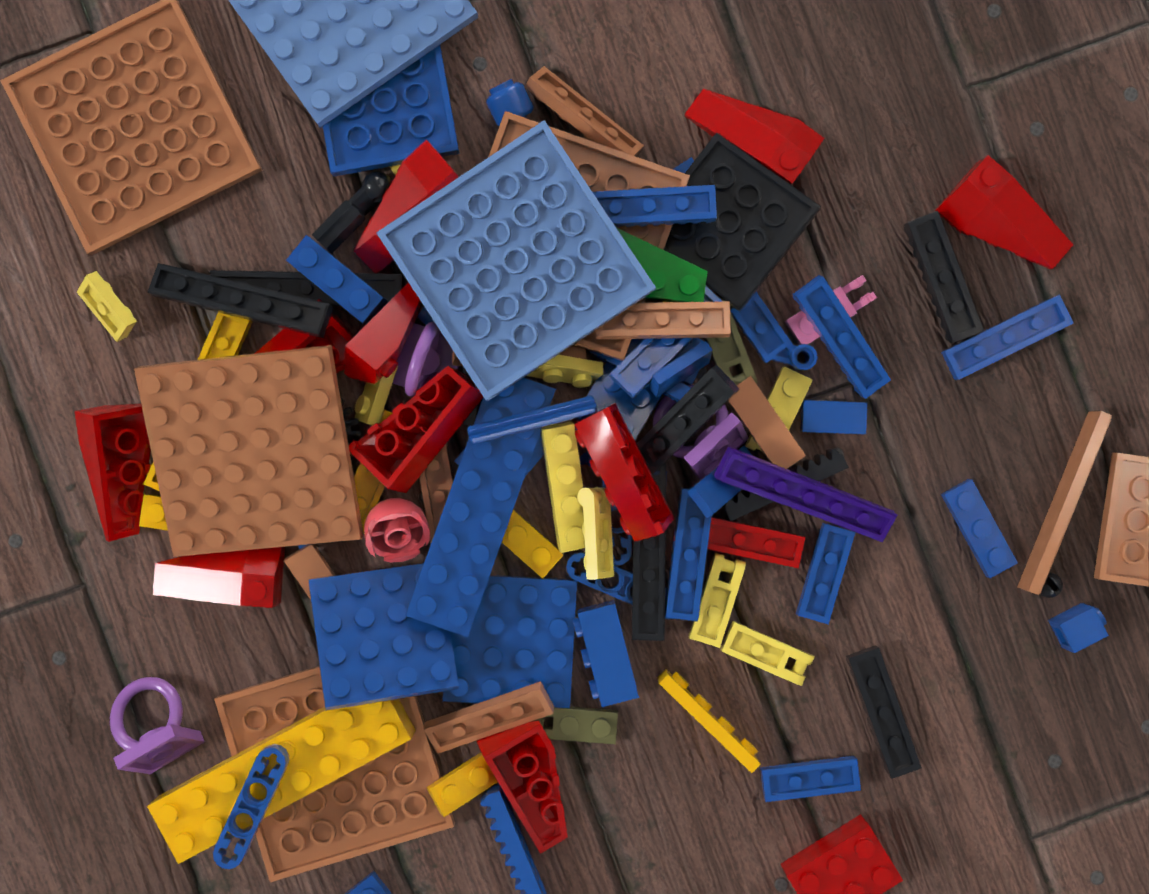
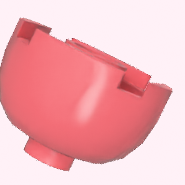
M404 498L386 499L374 506L365 520V545L371 555L375 557L376 553L378 556L384 557L386 562H404L415 558L420 554V548L424 546L425 542L427 546L430 541L428 521L422 509L412 501Z

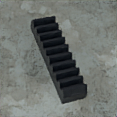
M935 211L904 224V232L909 236L908 243L914 249L913 256L918 259V269L922 270V279L927 283L926 290L932 296L931 303L936 306V316L941 319L940 326L946 332L945 339L949 343H953L984 331L939 212Z
M718 365L712 367L637 443L652 474L659 470L672 455L688 442L740 390Z
M827 449L826 457L823 454L814 455L815 463L812 460L805 459L803 460V468L800 465L794 464L791 466V471L813 480L821 481L849 467L843 454H840L836 449ZM745 490V496L738 492L734 496V501L730 499L722 506V510L727 520L733 521L774 501Z
M875 645L847 655L846 661L850 666V673L854 678V684L859 692V698L863 703V709L867 714V721L872 728L871 732L875 737V743L880 751V757L884 762V768L888 776L893 779L921 769L920 761L879 647Z

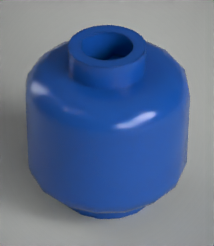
M509 79L489 90L491 95L487 98L486 104L498 126H500L505 111L527 118L534 109L524 85L520 82L514 83L512 79Z

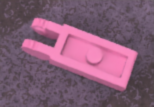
M863 275L841 288L839 286L833 290L850 317L857 314V310L877 298L875 293L872 292L865 294L854 304H851L846 293L856 290L866 282ZM802 310L785 321L799 345L809 344L820 337Z

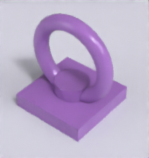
M430 322L425 327L414 323L397 360L398 368L393 384L404 387L405 393L410 397H414L416 395L415 392L447 366L459 370L460 366L452 365L453 349L435 322Z
M667 396L662 398L654 413L653 427L677 403L676 401ZM723 405L715 413L716 426L712 425L705 429L696 439L694 446H682L673 455L685 459L700 480L720 464L728 446L738 449L749 439L741 421L732 412L728 414L726 405Z
M157 677L140 678L128 684L116 697L110 713V728L117 744L126 750L113 758L118 770L152 774L205 742L201 731L180 726L183 716L182 701L177 690L169 682ZM144 690L158 691L166 698L169 705L166 727H158L148 731L140 737L139 741H136L127 734L124 728L123 715L125 708L132 697Z

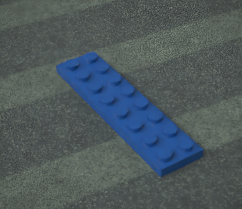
M522 378L489 401H486L483 397L474 425L550 406L556 389L527 378ZM542 427L472 444L468 439L405 616L465 637L469 636Z

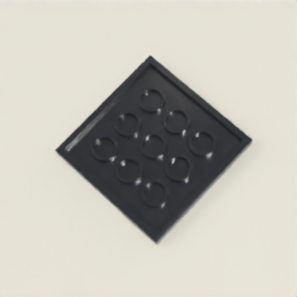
M716 133L685 174L690 175L687 186L715 185L717 219L711 223L699 222L693 224L689 222L682 225L674 223L664 250L708 271L706 286L725 302L730 301V305L741 312L814 219L821 206Z

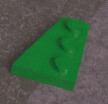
M617 228L656 287V290L644 297V299L667 302H704L708 271Z

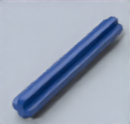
M587 396L472 425L467 428L470 442L476 444L596 413L597 406L594 397Z

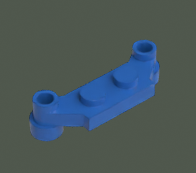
M757 291L741 312L735 308L730 310L734 320L764 363L772 360L793 366L801 371L808 370L816 364V350L808 344L793 345ZM798 353H802L805 356L803 364L797 360Z

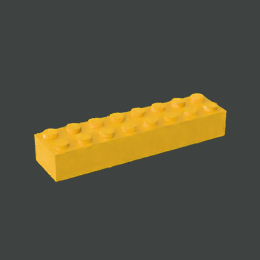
M399 699L327 711L323 707L164 792L153 800L147 808L177 863L180 864L217 843L256 757L268 745L277 744L284 747L289 754V763L264 818L412 739L416 730ZM273 753L270 757H265L269 760V764L263 775L269 776L276 764L280 765L276 761L277 755ZM253 783L250 786V794L255 799L261 800L266 798L267 789L261 783ZM239 813L236 816V824L239 828L245 829L253 825L250 815Z

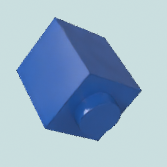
M1080 603L1048 620L1061 647L1072 653H1076L1109 636L1104 627L1107 623L1102 612L1098 608L1084 603Z

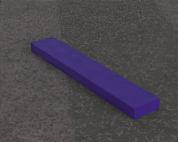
M729 446L714 474L717 480L880 542L884 541L898 516L893 510Z

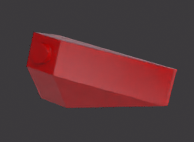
M706 89L700 92L684 114L686 118L713 137L718 133L790 185L793 184L825 139L799 119Z
M427 139L402 161L390 187L385 191L375 214L370 218L353 249L375 274L394 261L376 232L460 177Z
M989 155L974 164L935 210L958 232L982 239L994 247L999 246L1015 253L1018 257L1050 270L1059 263L1073 246V243L1018 181Z
M409 282L345 345L344 374L349 378L376 384L383 376L385 378L389 377L397 368V360L423 305Z
M103 405L75 411L78 441L106 541L110 542L139 534L144 481L151 468V464H149L151 448L142 405Z
M285 547L188 555L157 562L154 569L153 595L238 606L273 608L281 603Z
M531 721L476 740L485 761L539 853L545 852L568 838L564 808L560 796L559 775L556 769L555 748L539 721Z

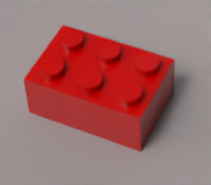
M861 814L780 863L797 894H882L903 881L870 825Z

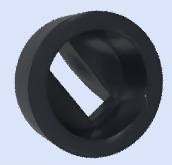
M1049 572L1047 578L1055 588L1052 590L1045 583L1039 595L1053 598L1063 590V583L1058 575Z

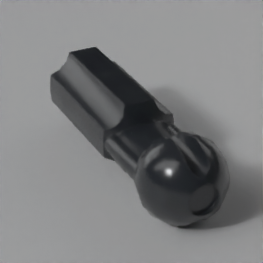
M381 171L367 174L362 182V187L349 200H345L320 225L312 236L332 254L363 223L365 216L377 203H381L382 197L387 188L390 187L392 180Z

